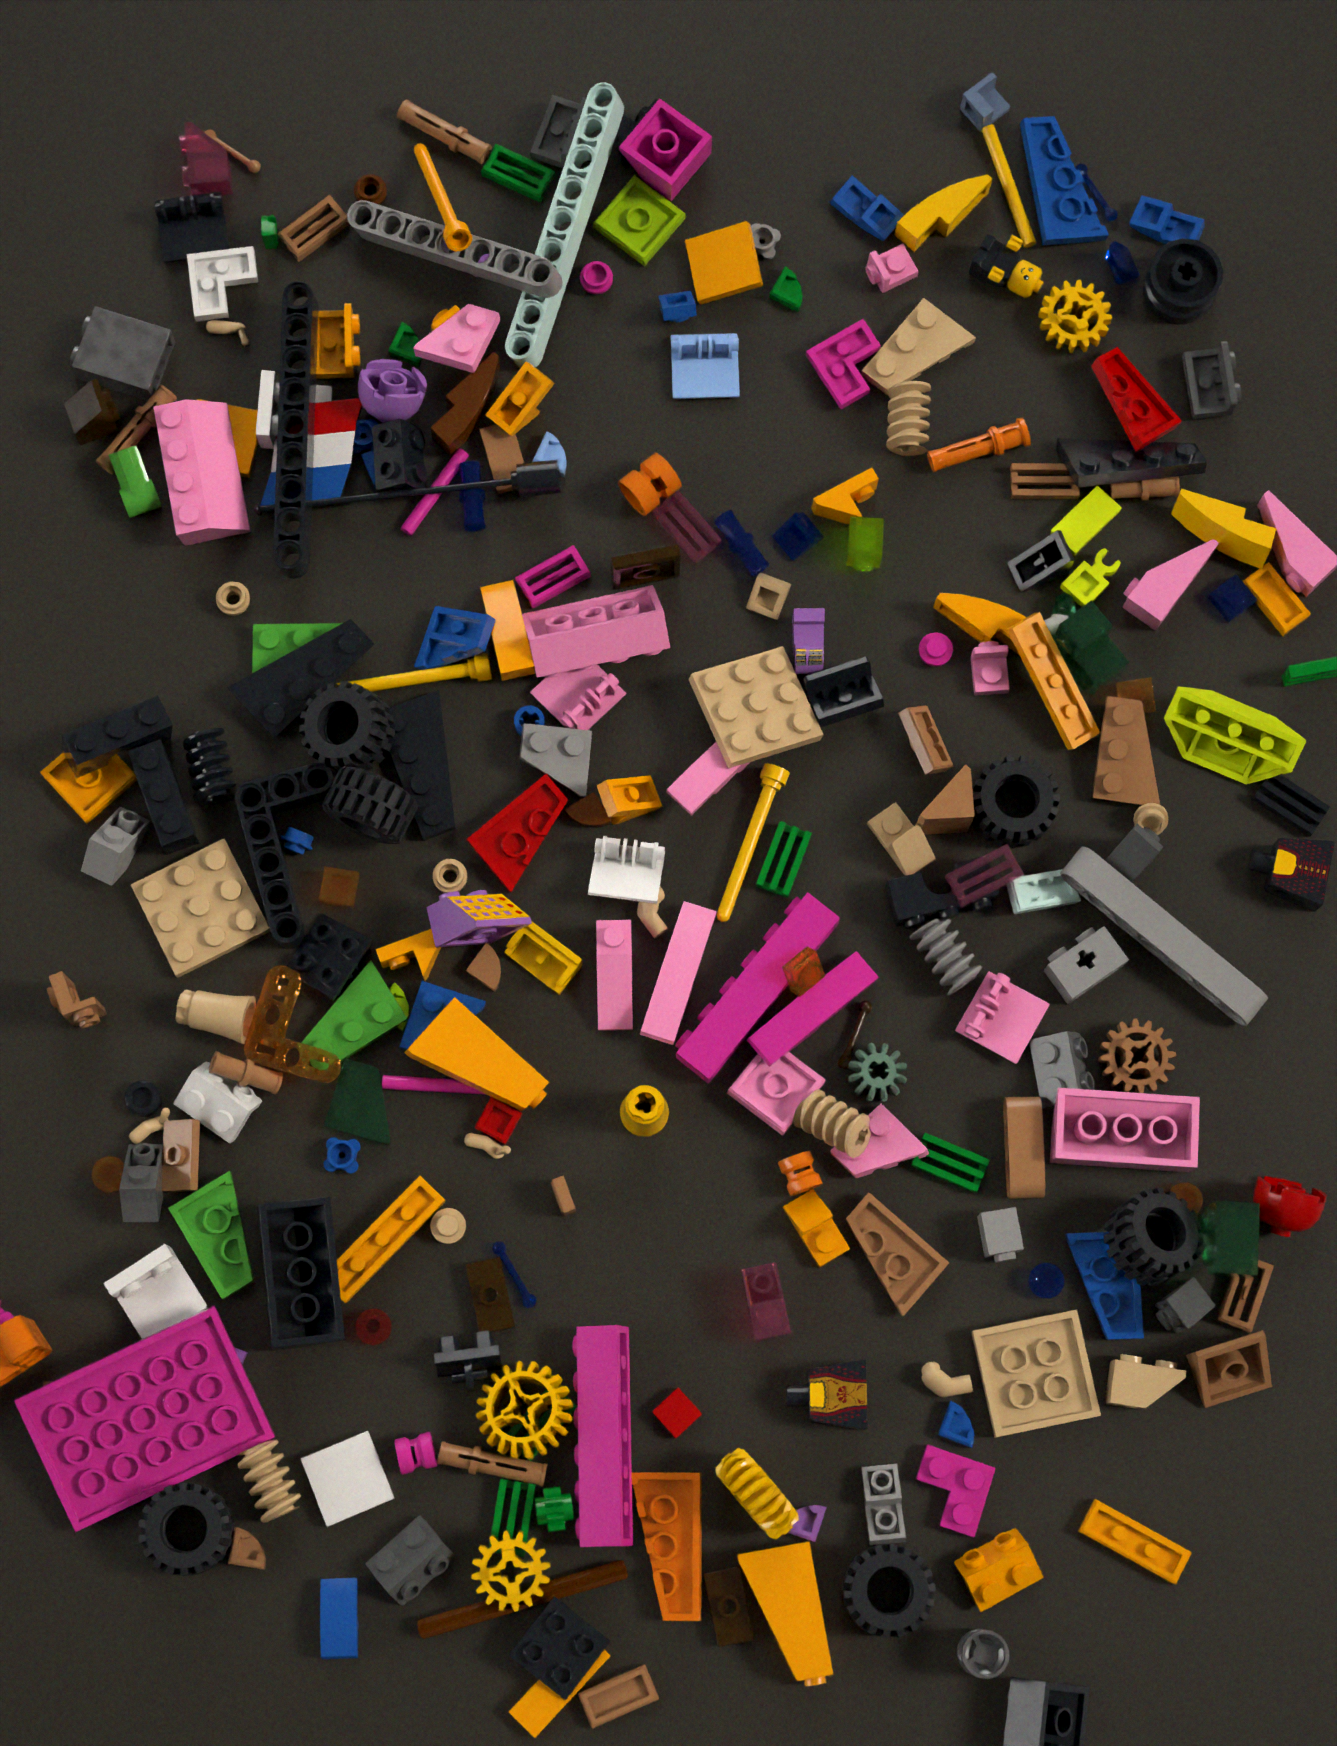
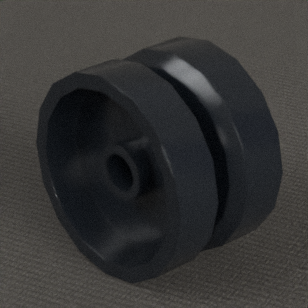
M1182 238L1165 244L1157 251L1144 279L1143 296L1147 307L1156 317L1170 324L1185 325L1199 320L1209 311L1222 285L1223 268L1218 255L1210 246L1194 239Z

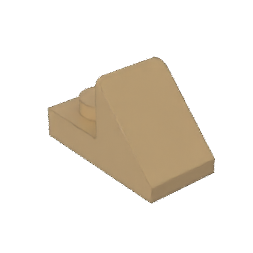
M896 802L868 821L867 825L905 876L917 873L936 859L919 824L913 826Z

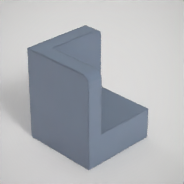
M993 72L966 91L962 96L960 110L980 132H982L983 127L995 122L1007 113L1010 105L994 88L997 77Z

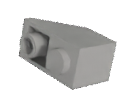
M119 807L89 839L81 872L112 886L127 870L151 821L139 816L134 811Z

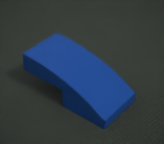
M853 175L829 202L856 225L882 241L889 236L897 226V222L904 216L881 193L876 197Z
M1141 195L1129 225L1138 232L1163 244H1167L1170 241L1182 238L1199 241L1205 227V221L1195 216L1174 211L1173 204Z
M357 1578L321 1579V1660L358 1658Z

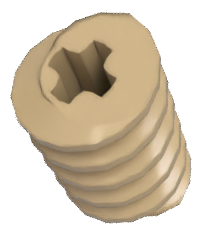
M903 381L889 388L888 396L891 400L888 402L890 413L888 414L887 421L890 425L887 427L889 438L887 439L886 447L891 452L904 456L920 455L927 452V449L919 446V444L929 441L927 434L920 433V431L929 429L930 423L920 420L930 415L929 409L921 407L930 404L931 398L921 394L931 390L929 383Z
M820 1089L815 1090L799 1104L792 1121L794 1126L802 1128L806 1133L813 1134L817 1139L824 1140L830 1146H835L837 1150L846 1152L852 1158L858 1157L865 1151L871 1136L868 1128L870 1122L868 1115L864 1113L859 1115L857 1109L853 1107L848 1109L846 1103L842 1101L837 1102L835 1097L831 1095L826 1096L825 1092Z
M277 1439L266 1441L238 1454L245 1455L237 1464L240 1469H251L243 1477L244 1481L256 1482L249 1490V1494L251 1496L262 1495L255 1503V1508L268 1509L260 1518L262 1523L269 1522L298 1509L299 1507H294L293 1504L301 1497L300 1493H288V1490L295 1484L294 1479H282L290 1470L289 1466L277 1467L276 1465L284 1457V1454L271 1453V1450L278 1444Z

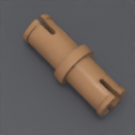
M1179 476L1110 484V496L1112 499L1140 497L1141 501H1147L1149 497H1178L1180 492Z
M217 1051L214 1053L209 1065V1073L211 1074L214 1073L235 1080L239 1086L246 1087L250 1085L271 1092L274 1095L279 1091L283 1079V1073L254 1065L253 1060L246 1059L242 1061Z

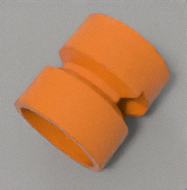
M653 453L640 464V471L632 470L618 481V486L624 497L642 516H646L660 505V497L669 498L682 487L681 481L674 469L658 453Z

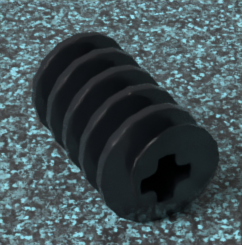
M210 728L194 732L183 742L184 749L189 751L185 756L187 763L191 764L188 768V773L194 777L191 781V787L197 790L193 797L195 802L199 804L215 805L235 798V794L227 793L228 789L236 786L235 781L225 780L224 778L233 773V769L222 767L223 763L230 760V755L219 754V751L226 748L228 744L226 741L216 740L217 737L225 734L224 728Z

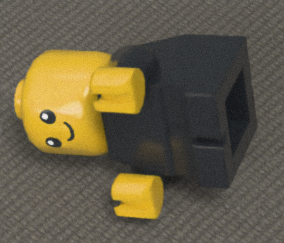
M987 234L971 262L968 273L992 286L1004 288L1007 286L1010 291L1024 298L1030 297L1033 291L1038 293L1044 281L1040 280L1042 276L1041 268L1026 260H1020L1019 249L1023 240L1014 235L1011 236L1005 245L997 241L995 237Z

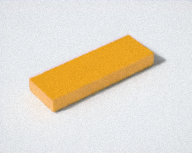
M1097 1499L1093 1500L1078 1530L1083 1535L1176 1585L1192 1553Z
M606 1650L601 1653L566 1701L538 1680L509 1713L536 1738L611 1655Z

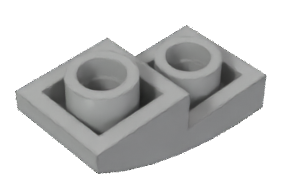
M897 1464L861 1467L869 1546L905 1542L906 1534Z

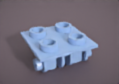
M737 333L671 335L673 399L740 397L739 340Z

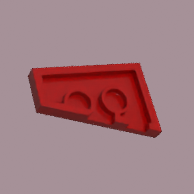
M1118 347L1101 355L1091 365L1136 452L1171 432L1182 422Z

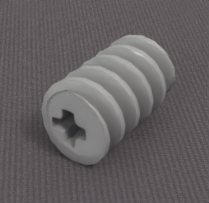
M950 918L941 921L934 919L915 931L910 936V939L917 940L922 938L917 945V950L919 952L930 950L924 960L926 963L937 962L932 972L934 975L945 973L940 980V985H953L947 994L951 995L974 980L982 966L970 967L968 965L974 958V954L962 956L961 952L967 944L966 942L957 944L953 942L959 934L958 930L951 932L945 930L951 923Z

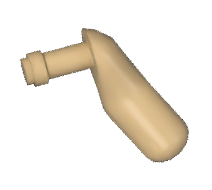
M210 320L206 324V330L211 334L238 332L242 345L245 347L250 344L244 331L247 327L242 323Z
M163 1108L161 1116L142 1122L129 1134L130 1140L135 1144H139L151 1133L163 1130L164 1121H169L167 1117L170 1114V1110Z
M468 1133L464 1138L466 1146L483 1149L495 1159H500L504 1154H509L511 1151L509 1146L502 1147L488 1136Z

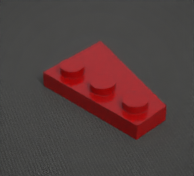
M545 774L466 839L510 893L568 799L550 777Z

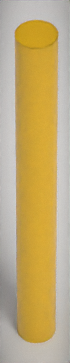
M993 124L987 125L982 128V133L1020 238L1023 240L1024 248L1032 247L1036 244V240Z

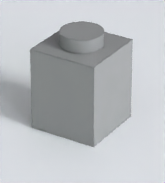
M1016 1207L983 1212L977 1216L985 1258L994 1257L995 1263L1015 1260V1253L1024 1250Z

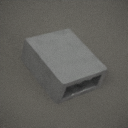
M95 306L92 315L87 316L83 322V338L80 346H75L72 351L70 365H72L77 379L87 382L98 379L100 386L148 400L160 385L174 348L175 340L170 329Z

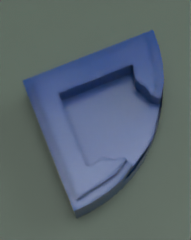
M949 1401L938 1436L972 1448L974 1430L971 1420L962 1407Z

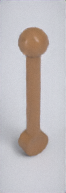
M206 130L203 133L206 144L217 145L247 165L248 170L252 173H257L260 170L261 165L257 160L248 159L218 139L213 130Z

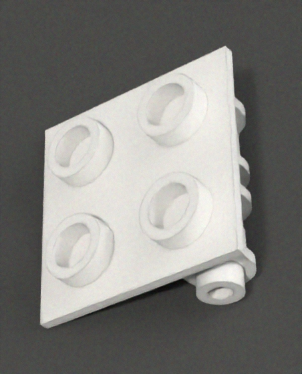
M603 836V839L596 838L595 856L588 895L657 904L665 847L658 846V842H641L640 847H638V840L635 839L633 846H627V838H624L623 845H620V839L608 838L607 836Z

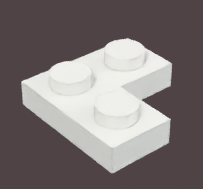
M253 246L187 254L193 312L196 322L229 317L225 286L258 282Z

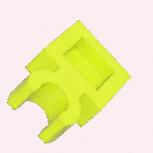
M1105 548L1097 553L1092 567L1084 560L1060 586L1084 610L1108 587L1109 582L1104 576L1114 575L1121 564L1117 560L1112 566H1105L1102 563V559L1108 552Z

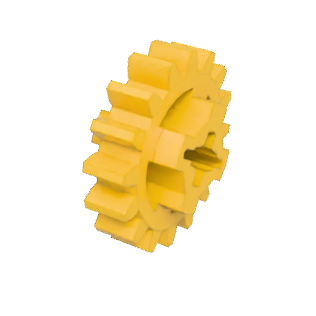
M1066 280L1063 282L1062 290L1053 286L1050 296H1044L1042 301L1044 307L1040 308L1038 314L1039 318L1044 319L1041 321L1040 330H1049L1046 337L1047 341H1051L1054 338L1058 340L1057 349L1062 348L1066 344L1068 345L1069 353H1073L1076 346H1080L1083 352H1087L1089 342L1096 347L1101 340L1100 336L1106 337L1109 330L1106 325H1110L1112 315L1106 313L1109 312L1111 304L1109 302H1101L1105 294L1103 291L1097 294L1092 292L1094 284L1091 283L1087 288H1082L1081 280H1077L1075 287H1071ZM1062 301V309H1058L1057 313H1054V308ZM1097 319L1095 327L1088 331L1089 324Z
M508 1530L503 1532V1540L498 1541L494 1535L490 1536L489 1539L492 1546L488 1548L480 1545L478 1549L484 1555L483 1559L474 1558L472 1562L475 1566L480 1567V1571L471 1575L472 1579L481 1580L482 1582L476 1589L477 1594L487 1591L489 1595L486 1604L489 1605L496 1599L499 1601L500 1611L504 1610L506 1603H512L514 1612L519 1610L520 1601H524L529 1607L532 1606L531 1595L534 1593L542 1597L544 1594L543 1590L539 1587V1583H549L550 1580L548 1576L542 1574V1570L550 1568V1562H541L540 1559L546 1553L545 1548L538 1550L533 1548L536 1542L535 1537L531 1538L528 1542L523 1541V1531L518 1532L516 1539L510 1537ZM515 1546L528 1552L533 1560L524 1561L516 1554ZM501 1548L502 1559L497 1565L487 1567L489 1558L495 1551ZM508 1561H513L514 1567L528 1568L518 1572L515 1580H509L508 1574H495V1572L505 1569ZM536 1574L532 1585L521 1593L520 1583L526 1576ZM489 1581L500 1582L506 1587L507 1595L495 1590Z

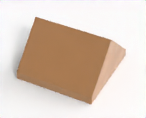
M966 764L920 814L916 825L919 824L924 834L964 833L968 831L974 819L971 769Z
M1263 1331L1186 1355L1205 1408L1272 1387L1266 1336Z

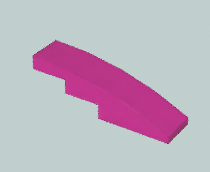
M856 951L750 1036L747 1041L770 1067L817 1031L822 1024L846 1007L852 999L871 986L879 977Z

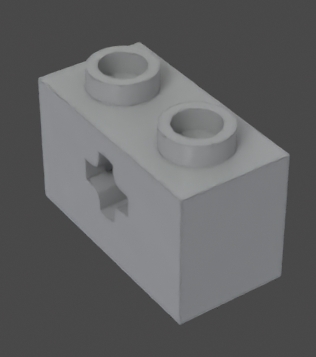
M1105 926L1096 932L1092 927L1075 939L1078 942L1076 946L1068 951L1063 946L1047 958L1050 963L1046 966L1044 972L1067 1004L1119 970L1129 960ZM1088 957L1091 963L1088 967L1085 965L1080 968L1077 964L1079 959L1083 960Z

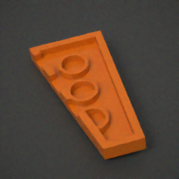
M632 1472V1485L637 1501L636 1506L639 1518H641L645 1536L644 1541L651 1561L652 1575L663 1621H701L702 1473Z

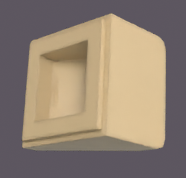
M759 573L746 609L778 620L791 584L764 573Z

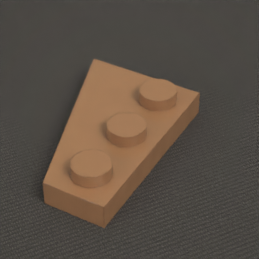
M1106 696L1091 798L1135 805L1147 803L1160 805L1142 701Z
M870 1193L862 1199L845 1219L894 1305L903 1317L946 1268L949 1262Z

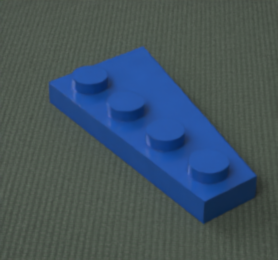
M1055 116L1023 118L1020 128L1042 244L1054 245L1105 241L1109 236L1105 225L1101 226L1096 215L1097 207L1093 199H1089L1082 184L1084 179L1080 170H1076L1070 158L1071 151Z

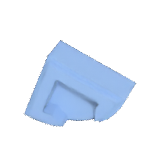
M546 431L533 462L557 459L560 476L564 477L567 466L565 451L559 440Z

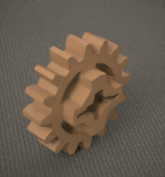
M1133 1019L1130 1023V1028L1124 1022H1120L1117 1025L1119 1033L1110 1030L1106 1034L1111 1042H1102L1099 1048L1107 1053L1100 1056L1098 1062L1107 1063L1108 1067L1102 1072V1075H1112L1114 1077L1110 1086L1115 1087L1121 1083L1123 1084V1092H1129L1131 1088H1135L1136 1093H1144V1087H1147L1153 1093L1157 1090L1155 1081L1162 1085L1168 1081L1164 1072L1171 1073L1174 1071L1175 1067L1168 1063V1060L1176 1057V1052L1167 1050V1047L1173 1041L1171 1038L1162 1040L1160 1037L1164 1031L1162 1027L1154 1032L1151 1030L1152 1021L1148 1020L1143 1027H1139L1138 1020ZM1140 1035L1146 1038L1143 1041H1133L1126 1037ZM1155 1046L1159 1053V1063L1154 1059ZM1146 1047V1050L1142 1053L1141 1061L1129 1068L1128 1065L1132 1062L1133 1054ZM1115 1049L1120 1055L1121 1066L1119 1068L1115 1062ZM1140 1073L1144 1077H1148L1142 1080L1129 1078L1131 1074Z

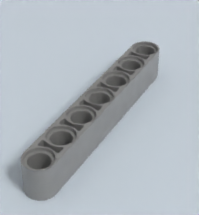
M365 200L355 202L348 209V222L361 238L544 298L555 296L562 288L563 281L561 275L550 260L475 235H472V242L465 250L449 253L450 249L443 238L444 225ZM371 216L370 221L362 225L363 220ZM401 225L398 232L391 234L393 228ZM430 235L428 241L420 244V241L424 236ZM489 254L486 261L478 263L483 255ZM520 263L517 270L508 273L509 268L513 264ZM550 273L544 282H538L541 275Z
M1082 846L1060 872L1061 877L1067 884L1238 1024L1247 1026L1268 1000L1267 995L1257 985L1091 849Z

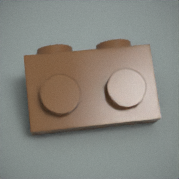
M62 971L49 976L52 986L47 988V993L53 1007H57L59 1013L74 1027L78 1025L80 1028L94 1026L100 1022V1017L107 1015L105 1007L95 997L80 1001L75 984Z

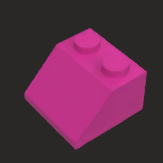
M659 98L619 146V150L647 185L669 201H672L711 154L712 136Z

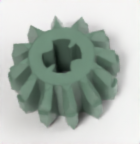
M869 1043L867 1046L868 1055L858 1049L855 1055L860 1062H849L848 1068L859 1073L850 1075L848 1081L849 1083L860 1081L861 1084L854 1091L856 1095L861 1094L866 1089L869 1091L866 1097L868 1102H872L875 1093H878L879 1099L883 1103L888 1100L886 1089L894 1096L900 1093L896 1084H905L907 1078L898 1074V1072L906 1070L907 1064L902 1062L894 1063L901 1054L898 1050L893 1052L891 1056L886 1055L888 1044L883 1043L880 1053H877L875 1045ZM872 1066L875 1069H878L880 1066L883 1067L885 1071L882 1076L886 1078L884 1080L879 1076L875 1079L871 1078L872 1069H869V1067Z

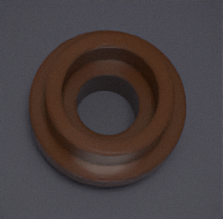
M366 174L355 183L354 195L357 201L365 200L380 205L386 199L387 187L384 180L379 176ZM368 189H375L377 191L376 194L371 196L365 194Z

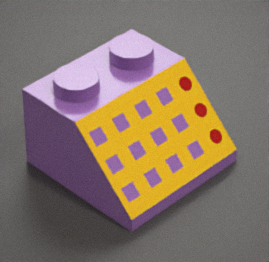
M487 890L470 892L466 896H460L458 891L444 893L439 896L440 901L427 907L435 947L491 944L532 924L530 916L503 894H487Z

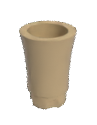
M184 990L178 999L176 1022L189 1025L193 1029L221 1035L245 1044L251 1034L255 1019L256 999L254 996H233L200 990L196 992Z

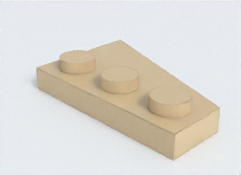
M923 298L864 367L861 376L888 395L889 388L893 385L915 379L921 375V372L936 363L940 364L950 358V355L973 344L976 337Z

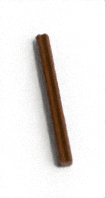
M618 1560L549 1581V1583H541L539 1587L543 1590L544 1594L540 1597L533 1593L531 1595L533 1605L530 1607L550 1602L553 1596L560 1599L624 1580L628 1577L625 1562ZM529 1587L521 1589V1593L526 1591ZM495 1599L489 1605L484 1600L417 1621V1628L420 1637L426 1639L513 1613L514 1610L512 1603H506L504 1610L500 1611L498 1600ZM524 1601L519 1602L518 1611L530 1608Z

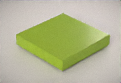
M634 175L593 222V228L645 266L686 219V213Z

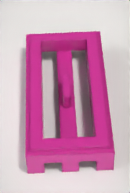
M573 545L515 577V581L522 589V593L528 599L533 609L591 577V572ZM571 557L575 560L530 586L526 583ZM579 568L581 570L536 596L533 595V593Z

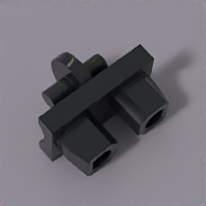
M491 1331L473 1334L474 1348L460 1350L457 1336L440 1337L438 1353L434 1354L438 1378L451 1376L452 1384L466 1382L468 1392H475V1381L488 1379L487 1371L502 1369L499 1347L495 1345Z

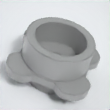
M756 223L751 225L756 254L762 255L767 260L772 259L776 253L774 249L776 242L781 239L780 232L764 224ZM764 239L765 243L761 244L759 240Z

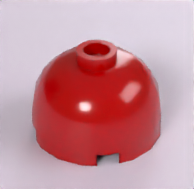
M1258 1176L1253 1194L1254 1209L1260 1220L1271 1226V1233L1284 1237H1290L1292 1231L1303 1232L1312 1228L1319 1221L1327 1199L1326 1193L1312 1187L1311 1194L1306 1192V1189L1302 1188L1301 1183L1271 1176H1265L1264 1179Z

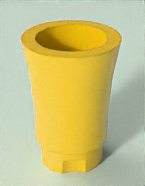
M641 1085L631 1090L622 1101L620 1117L625 1128L631 1133L643 1137L651 1136L661 1131L666 1125L669 1117V1108L665 1098L656 1088ZM646 1102L651 1106L650 1112L644 1113L643 1110H638V1106Z

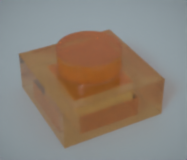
M1151 677L1116 683L1117 696L1119 698L1142 701L1144 714L1156 712Z
M325 866L319 902L354 908L360 873L358 871Z
M808 946L782 966L791 992L799 997L825 977L817 952Z

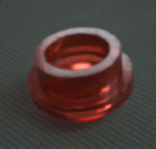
M368 1309L356 1321L358 1337L369 1345L383 1343L391 1333V1320L382 1310ZM371 1320H377L380 1323V1329L376 1333H369L367 1330V1324Z

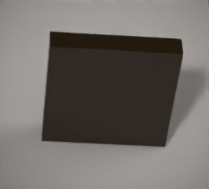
M675 544L611 557L613 589L617 590L677 578L680 576L681 561L679 545Z

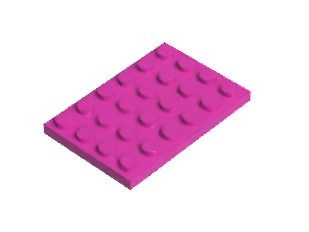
M215 1305L14 1400L75 1532L153 1496L157 1492L165 1490L164 1488L167 1486L176 1485L275 1437Z

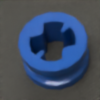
M528 705L521 707L516 712L514 725L516 732L520 736H522L520 724H524L523 717L526 715L530 719L536 716L538 718L535 721L536 725H545L544 715L539 708Z

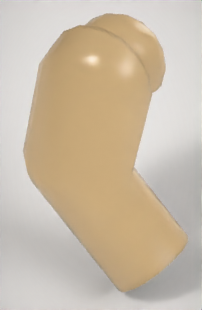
M661 887L659 888L657 904L639 901L637 908L638 917L654 939L668 930V927L657 914L659 903L665 898Z
M928 1362L922 1367L921 1372L924 1385L940 1397L973 1392L970 1375L950 1378L940 1370V1365L936 1362Z

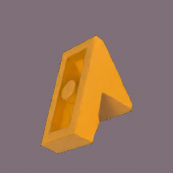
M526 361L486 413V416L510 436H513L539 415L541 411L536 407L555 383L530 362Z
M871 467L813 498L811 510L814 515L860 527L863 517L854 501L856 500L857 503H861L875 494L874 490L877 488L879 478Z
M651 775L610 779L597 785L602 804L608 817L611 818L612 824H619L663 807Z
M432 929L378 948L376 952L382 968L389 966L391 970L408 965L410 963L409 959L416 956L423 978L426 981L441 947H435Z
M814 1189L783 1206L784 1211L819 1268L850 1250V1247L832 1219L833 1214Z

